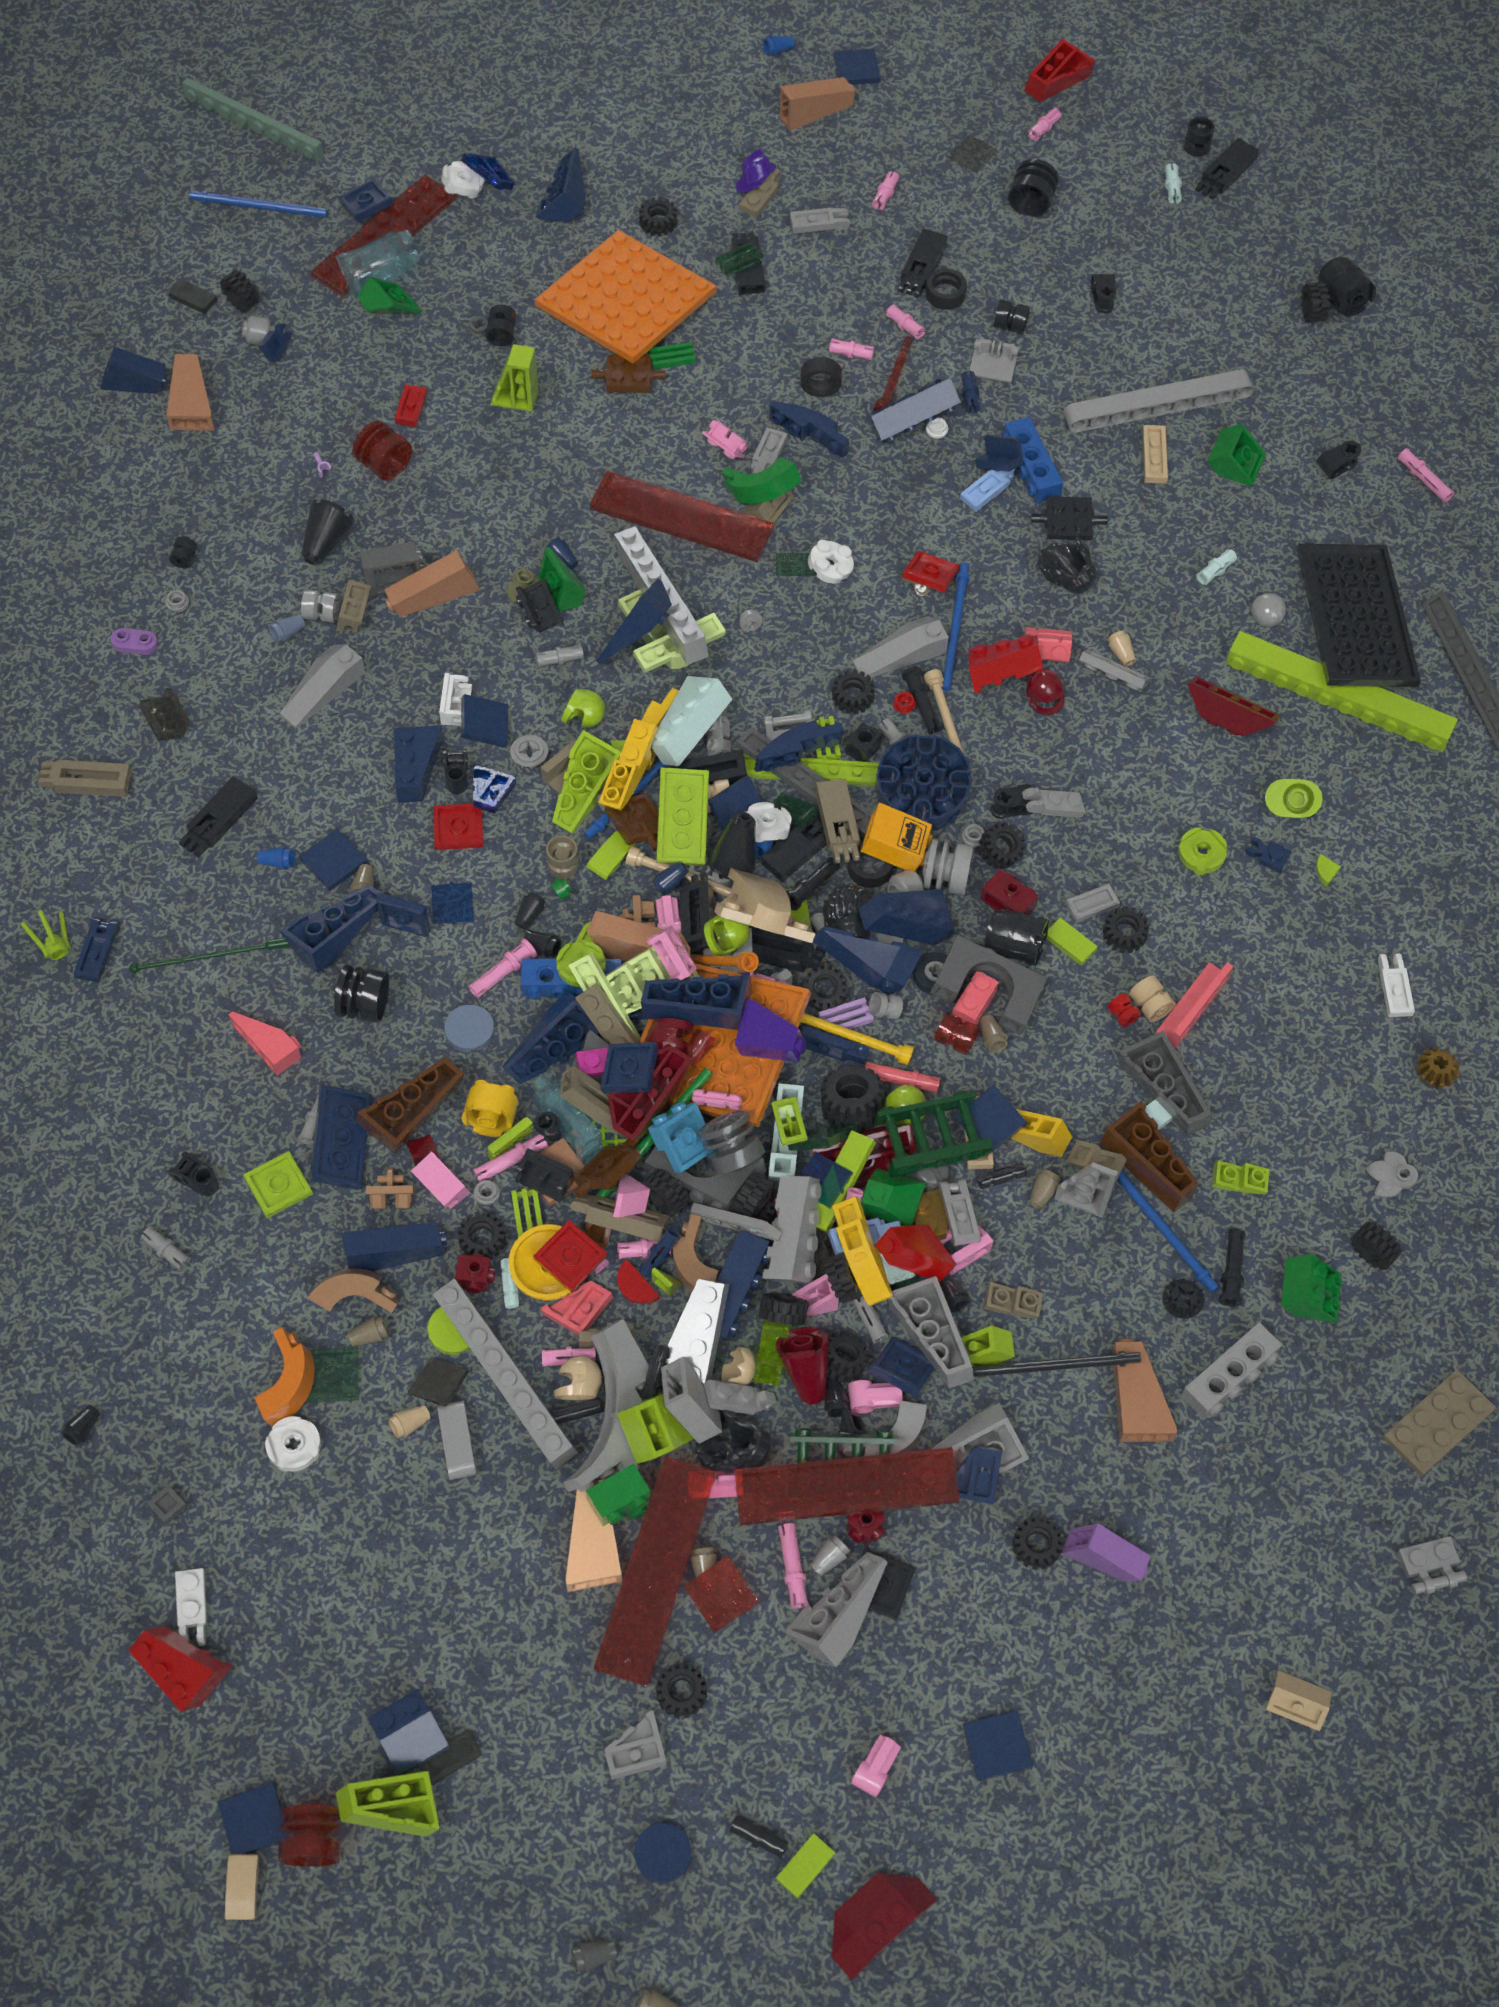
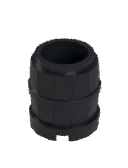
M1341 256L1333 258L1320 270L1319 282L1326 284L1329 301L1335 305V308L1341 315L1343 314L1345 317L1355 316L1366 309L1364 305L1368 301L1372 303L1374 300L1376 286L1369 278H1366L1359 266L1349 258Z
M995 910L987 928L985 947L994 950L1005 958L1026 961L1028 965L1037 966L1044 950L1042 947L1047 939L1050 921L1043 917L1036 918L1024 914L1021 911Z

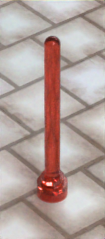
M906 336L904 338L883 396L876 400L873 412L891 403L892 394L913 341L912 337Z

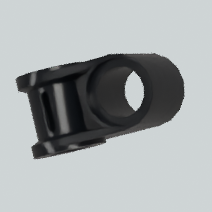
M1092 274L1091 291L1094 307L1099 313L1107 314L1114 308L1113 299L1116 296L1115 274Z
M1346 441L1333 449L1323 452L1318 457L1316 463L1330 480L1337 478L1356 467L1358 463L1357 457L1361 453V446L1355 441Z
M467 749L455 752L443 750L447 790L452 794H462L468 787Z
M1022 784L1016 787L998 789L993 796L994 802L990 807L991 814L999 819L1033 814V812H1028L1026 808L1027 803L1032 800L1024 799L1022 795L1024 790L1032 788V786Z
M184 1151L181 1154V1160L174 1168L168 1170V1174L181 1185L189 1187L202 1196L214 1195L219 1188V1182L213 1169L199 1161L192 1154ZM210 1178L206 1183H201L202 1180Z

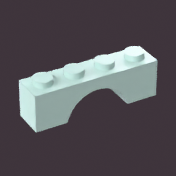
M779 1083L777 1101L796 1096L800 1113H802L804 1086ZM776 1121L774 1124L768 1180L775 1184L774 1189L778 1190L781 1176H795L798 1143L782 1146Z

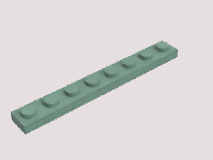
M189 78L182 82L185 98L190 102H196L205 109L212 110L224 118H229L240 126H245L257 134H262L273 142L281 143L290 150H295L309 159L312 158L320 162L324 158L322 142Z

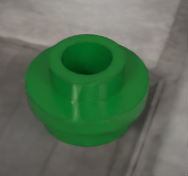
M558 877L554 878L555 881L551 883V886L561 900L565 897L567 899L571 896L568 892L572 889L564 878L561 880Z

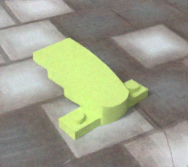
M640 590L618 599V605L626 617L643 595ZM715 613L696 621L705 635L706 644L725 635L726 630ZM659 624L652 631L642 636L646 645L633 651V656L644 673L663 664H666L670 669H680L688 666L663 626Z
M652 946L631 958L606 976L592 952L571 962L569 967L583 992L598 983L637 1040L640 1041L641 1037L630 1020L628 1013L642 1008L641 998L646 981L670 979V975L654 947ZM695 970L690 976L682 980H691L699 975Z

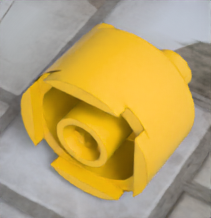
M477 1080L468 1093L462 1114L463 1123L466 1126L468 1123L473 1126V1131L477 1134L500 1137L502 1132L508 1131L513 1126L519 1104L518 1098L514 1094L515 1089L509 1085L500 1086L484 1080Z

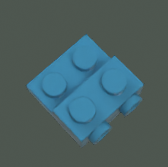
M684 1101L673 1105L670 1108L672 1111L670 1114L664 1113L653 1118L654 1124L648 1128L658 1151H665L675 1173H682L715 1150L705 1149L703 1147L705 1140H701L698 1136V1130L706 1123L697 1104H685Z

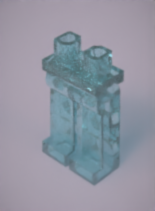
M390 231L386 233V236L380 237L371 243L336 256L343 275H347L344 278L352 296L357 297L370 276L391 281L406 271L414 270L413 265L421 259L416 249L407 252L405 245L413 240L409 231Z
M544 1075L540 1076L531 1083L532 1088L536 1091L533 1097L537 1102L538 1114L552 1112L558 1117L560 1131L575 1147L577 1159L585 1166L603 1149L601 1132L582 1111L560 1097L561 1085L556 1079L550 1083Z

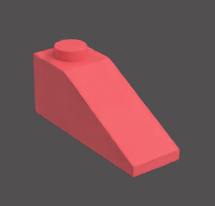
M233 1011L228 1014L232 1026L277 1076L301 1059L299 1051L301 1045L293 1035L289 1037L281 1029Z

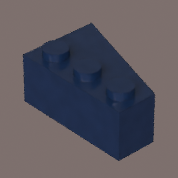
M442 725L394 728L395 785L398 803L423 801L431 778V772L437 761V755L444 742Z

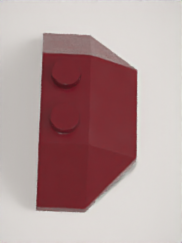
M1195 676L1188 684L1199 715L1205 718L1209 724L1220 725L1233 735L1245 736L1271 727L1281 716L1198 676Z
M672 1045L659 1049L650 1092L610 1093L608 1096L613 1130L634 1143L649 1132L648 1128L654 1124L652 1119L664 1114L682 1088L693 1059Z
M911 1124L897 1125L904 1151L908 1155H912L916 1147ZM886 1126L857 1132L874 1139L876 1144L853 1188L867 1186L868 1180L876 1168L888 1171L889 1164L895 1157ZM850 1134L829 1139L811 1148L817 1174L825 1179L827 1178Z
M886 1873L875 1874L834 1912L832 1959L852 1981L938 1900L918 1877Z

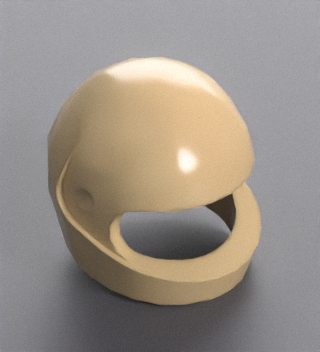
M575 1356L566 1360L558 1374L570 1378L572 1383L554 1390V1398L561 1400H589L596 1398L602 1384V1373L598 1364L585 1356Z

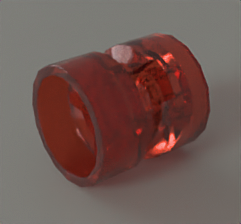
M947 1012L938 1026L934 1041L944 1046L952 1044L953 1050L966 1056L976 1040L980 1027L969 1021L961 1023V1018Z

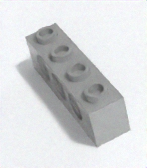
M1259 1322L1187 1385L1181 1397L1203 1419L1209 1414L1214 1417L1225 1406L1223 1402L1228 1397L1231 1400L1236 1398L1242 1392L1243 1388L1241 1386L1246 1381L1249 1383L1254 1382L1261 1375L1260 1369L1264 1365L1270 1367L1279 1359L1280 1355L1278 1352L1282 1344ZM1246 1353L1255 1354L1258 1360H1251L1247 1357ZM1228 1369L1236 1370L1239 1376L1230 1375ZM1215 1385L1221 1392L1214 1393L1210 1390L1209 1386Z

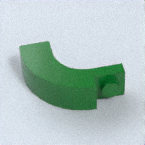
M782 457L767 469L755 474H742L729 467L721 472L726 488L733 493L737 502L745 504L763 503L778 498L802 481L795 463Z

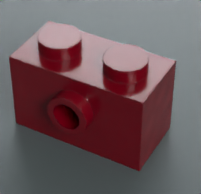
M999 869L982 887L980 900L994 910L1007 909L1016 912L1021 911L1024 914L1030 915L1037 906L1039 896L1032 888L1018 882L1012 874Z

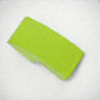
M616 831L599 848L586 867L606 880L619 868L621 861L627 857L632 846L635 847L636 843L627 846L619 832Z
M1219 1160L1214 1163L1212 1187L1250 1194H1266L1268 1192L1269 1169L1245 1163L1242 1167Z

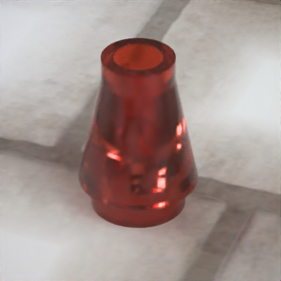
M701 1029L692 1034L685 1052L686 1055L693 1059L690 1065L693 1068L714 1047L712 1044L715 1039Z

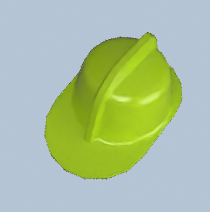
M1300 779L1276 780L1270 784L1265 794V802L1269 811L1280 817H1310L1317 813L1323 800L1322 792L1315 783Z

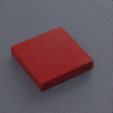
M917 551L904 569L902 578L945 593L959 572L960 565L922 551Z
M481 803L433 806L435 850L483 848Z
M568 1220L533 1255V1260L572 1293L608 1255L606 1251Z

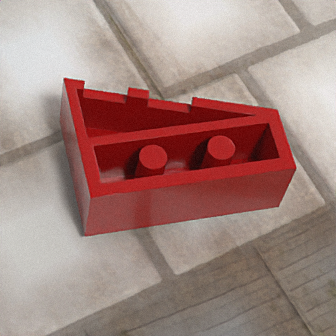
M1062 38L1030 73L1024 91L1041 102L1090 77L1096 60Z
M1023 635L1015 640L1009 641L1004 639L992 645L980 644L969 649V671L975 693L981 692L982 686L993 682L995 686L1001 685V680L1014 675L1015 679L1043 670V659L1037 635Z
M164 1625L144 1630L128 1651L180 1712L201 1706L232 1668L231 1664L217 1660L211 1656L212 1653L190 1644V1640Z

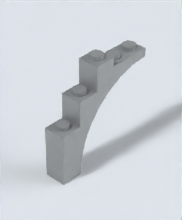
M624 1319L606 1326L591 1336L599 1354L605 1378V1414L599 1438L589 1457L573 1475L563 1482L568 1492L576 1489L583 1492L595 1485L593 1480L597 1477L602 1479L612 1473L614 1475L633 1463L637 1469L640 1468L635 1462L617 1413L642 1402L637 1391L643 1388L644 1383L646 1384L645 1379L649 1365Z

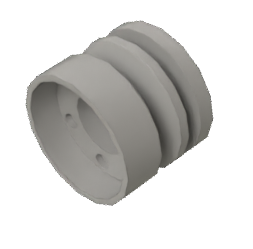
M933 838L926 852L923 867L924 889L930 890L931 881L935 879L937 880L936 890H940L943 881L948 882L949 893L964 896L973 845L958 843L954 853H950L948 841H944L943 851L937 850L939 839Z

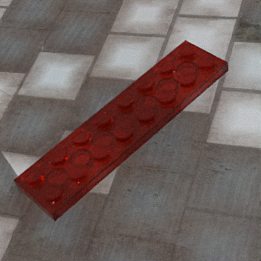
M424 174L394 200V204L383 209L311 270V277L341 297H344L457 200L456 193L450 194L446 192L445 186Z
M606 471L590 502V510L755 562L759 561L774 529V523L609 471Z
M952 1447L735 1470L740 1526L959 1503L960 1500Z
M664 1456L593 1668L594 1671L646 1688L648 1687L717 1472Z

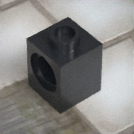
M862 722L846 740L845 753L856 761L867 762L881 747L882 734L875 727Z

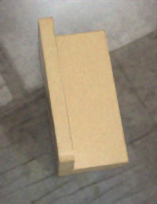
M1278 1671L1275 1686L1267 1702L1266 1710L1320 1731L1330 1709L1331 1692Z

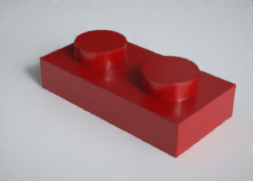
M405 384L394 417L395 424L417 427L427 397V388Z

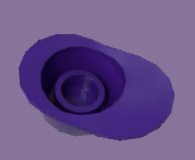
M755 150L742 161V177L736 183L735 188L741 193L757 188L776 169V164L771 163L762 150Z

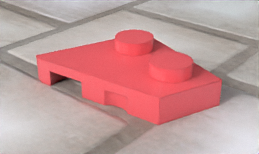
M589 1281L581 1285L576 1291L563 1297L561 1301L549 1307L546 1304L540 1310L543 1315L579 1336L580 1331H586L593 1325L612 1300L613 1295L605 1288L593 1281Z

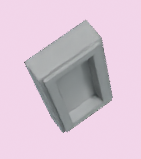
M1110 884L1069 898L1065 901V905L1075 923L1117 908L1120 902Z

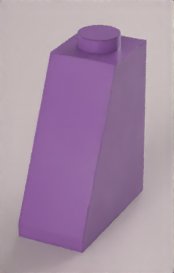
M1098 1523L1070 1529L1061 1554L1127 1583L1141 1581L1148 1572L1147 1564L1151 1557Z

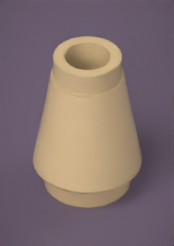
M1118 631L1108 638L1109 648L1124 666L1127 667L1134 664L1136 658L1129 635L1125 631Z
M422 1405L393 1413V1417L389 1418L388 1422L396 1438L401 1436L405 1438L426 1423V1421L430 1420L431 1417L426 1406Z

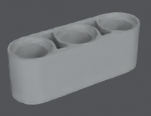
M464 1400L437 1405L449 1480L476 1475Z

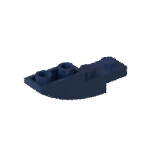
M772 402L770 404V419L772 422L788 430L792 436H797L802 441L810 436L814 442L822 444L832 454H837L841 458L848 454L849 439L837 432L838 423L817 411L795 404Z
M816 720L782 733L766 745L757 755L754 767L755 772L771 771L776 767L785 765L792 766L800 762L803 752L810 753L819 748H831L840 744L844 733L842 724L837 723L819 728Z

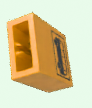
M879 802L870 816L861 852L904 870L916 871L919 865H924L925 849L929 847L933 835H930L932 824Z

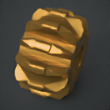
M1438 1046L1434 1047L1432 1051L1427 1048L1417 1060L1416 1073L1421 1075L1420 1082L1427 1080L1429 1088L1436 1084L1439 1090L1444 1085L1447 1087L1451 1086L1459 1076L1460 1062L1455 1061L1456 1054L1449 1055L1448 1048L1440 1051Z

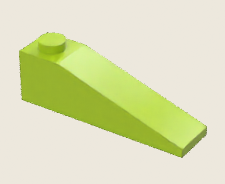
M582 731L570 750V760L567 772L565 771L563 777L564 783L556 804L553 823L572 834L598 804L597 797L603 791L614 760H619L621 751L590 733Z

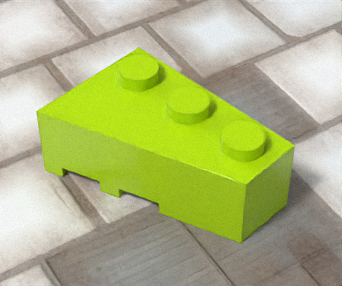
M513 344L496 384L490 405L533 412L538 395L535 348Z
M428 1771L351 1783L336 1792L341 1822L428 1837L440 1829Z

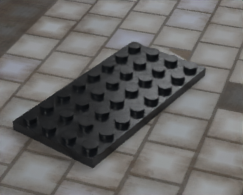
M1299 543L1297 554L1327 686L1418 687L1421 680L1387 545Z

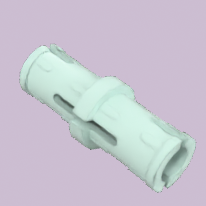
M1173 163V170H1171V164L1165 166V188L1168 189V200L1170 203H1174L1173 197H1175L1176 203H1179L1182 200L1180 191L1182 183L1178 175V166Z
M1227 549L1218 558H1213L1206 568L1197 573L1198 581L1202 585H1207L1213 578L1222 575L1225 569L1237 560L1236 553L1231 549Z

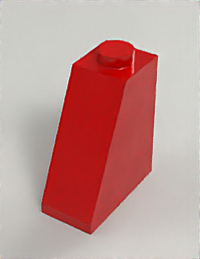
M929 1225L890 1227L875 1243L889 1265L926 1278L936 1276L938 1282H941L957 1265Z

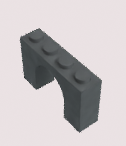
M957 935L930 993L953 1003L964 979L968 975L976 971L993 974L1003 982L1008 993L1007 1004L998 1024L1000 1027L1020 1035L1027 1025L1047 977L1041 975L1037 970L1028 969L1020 965L1014 959L1005 958L997 954L990 948L977 945L967 937Z
M657 1147L653 1149L644 1161L648 1175L657 1168L659 1170L663 1169L665 1173L669 1172L672 1178L678 1179L677 1182L684 1186L682 1189L687 1191V1195L698 1204L704 1203L710 1207L728 1212L733 1211L734 1201L737 1200V1195L742 1191L741 1188L746 1185V1181L754 1173L763 1176L767 1171L763 1158L759 1157L742 1168L707 1178L692 1176L686 1170L682 1173H675L665 1151H658Z

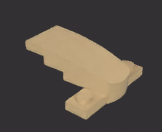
M734 868L730 869L728 877L734 881L731 891L737 894L738 898L736 903L726 901L724 905L717 902L714 911L720 917L748 924L769 932L786 935L810 943L813 942L815 933L808 929L809 925L799 921H795L794 925L787 923L791 913L790 900L786 891L778 882Z

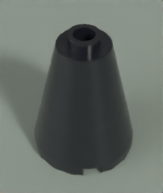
M316 499L313 500L310 506L301 551L304 561L308 564H322L352 527L354 517L351 514L349 517L344 514L345 509L324 499H321L320 503H317Z
M740 812L734 814L708 854L707 863L713 872L716 869L721 873L720 876L725 879L732 880L728 877L731 868L750 874L754 872L756 821L749 813Z

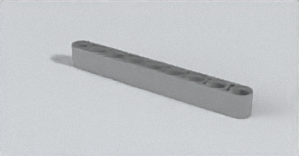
M1236 370L1072 403L1064 408L1063 414L1070 431L1076 433L1245 399L1253 394L1254 387L1246 370Z

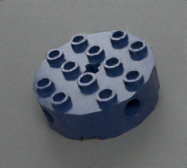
M919 734L908 735L893 743L881 756L875 782L877 801L932 824L930 831L940 830L955 822L966 808L972 784L970 763L961 749L946 738L935 735L934 737L919 736Z

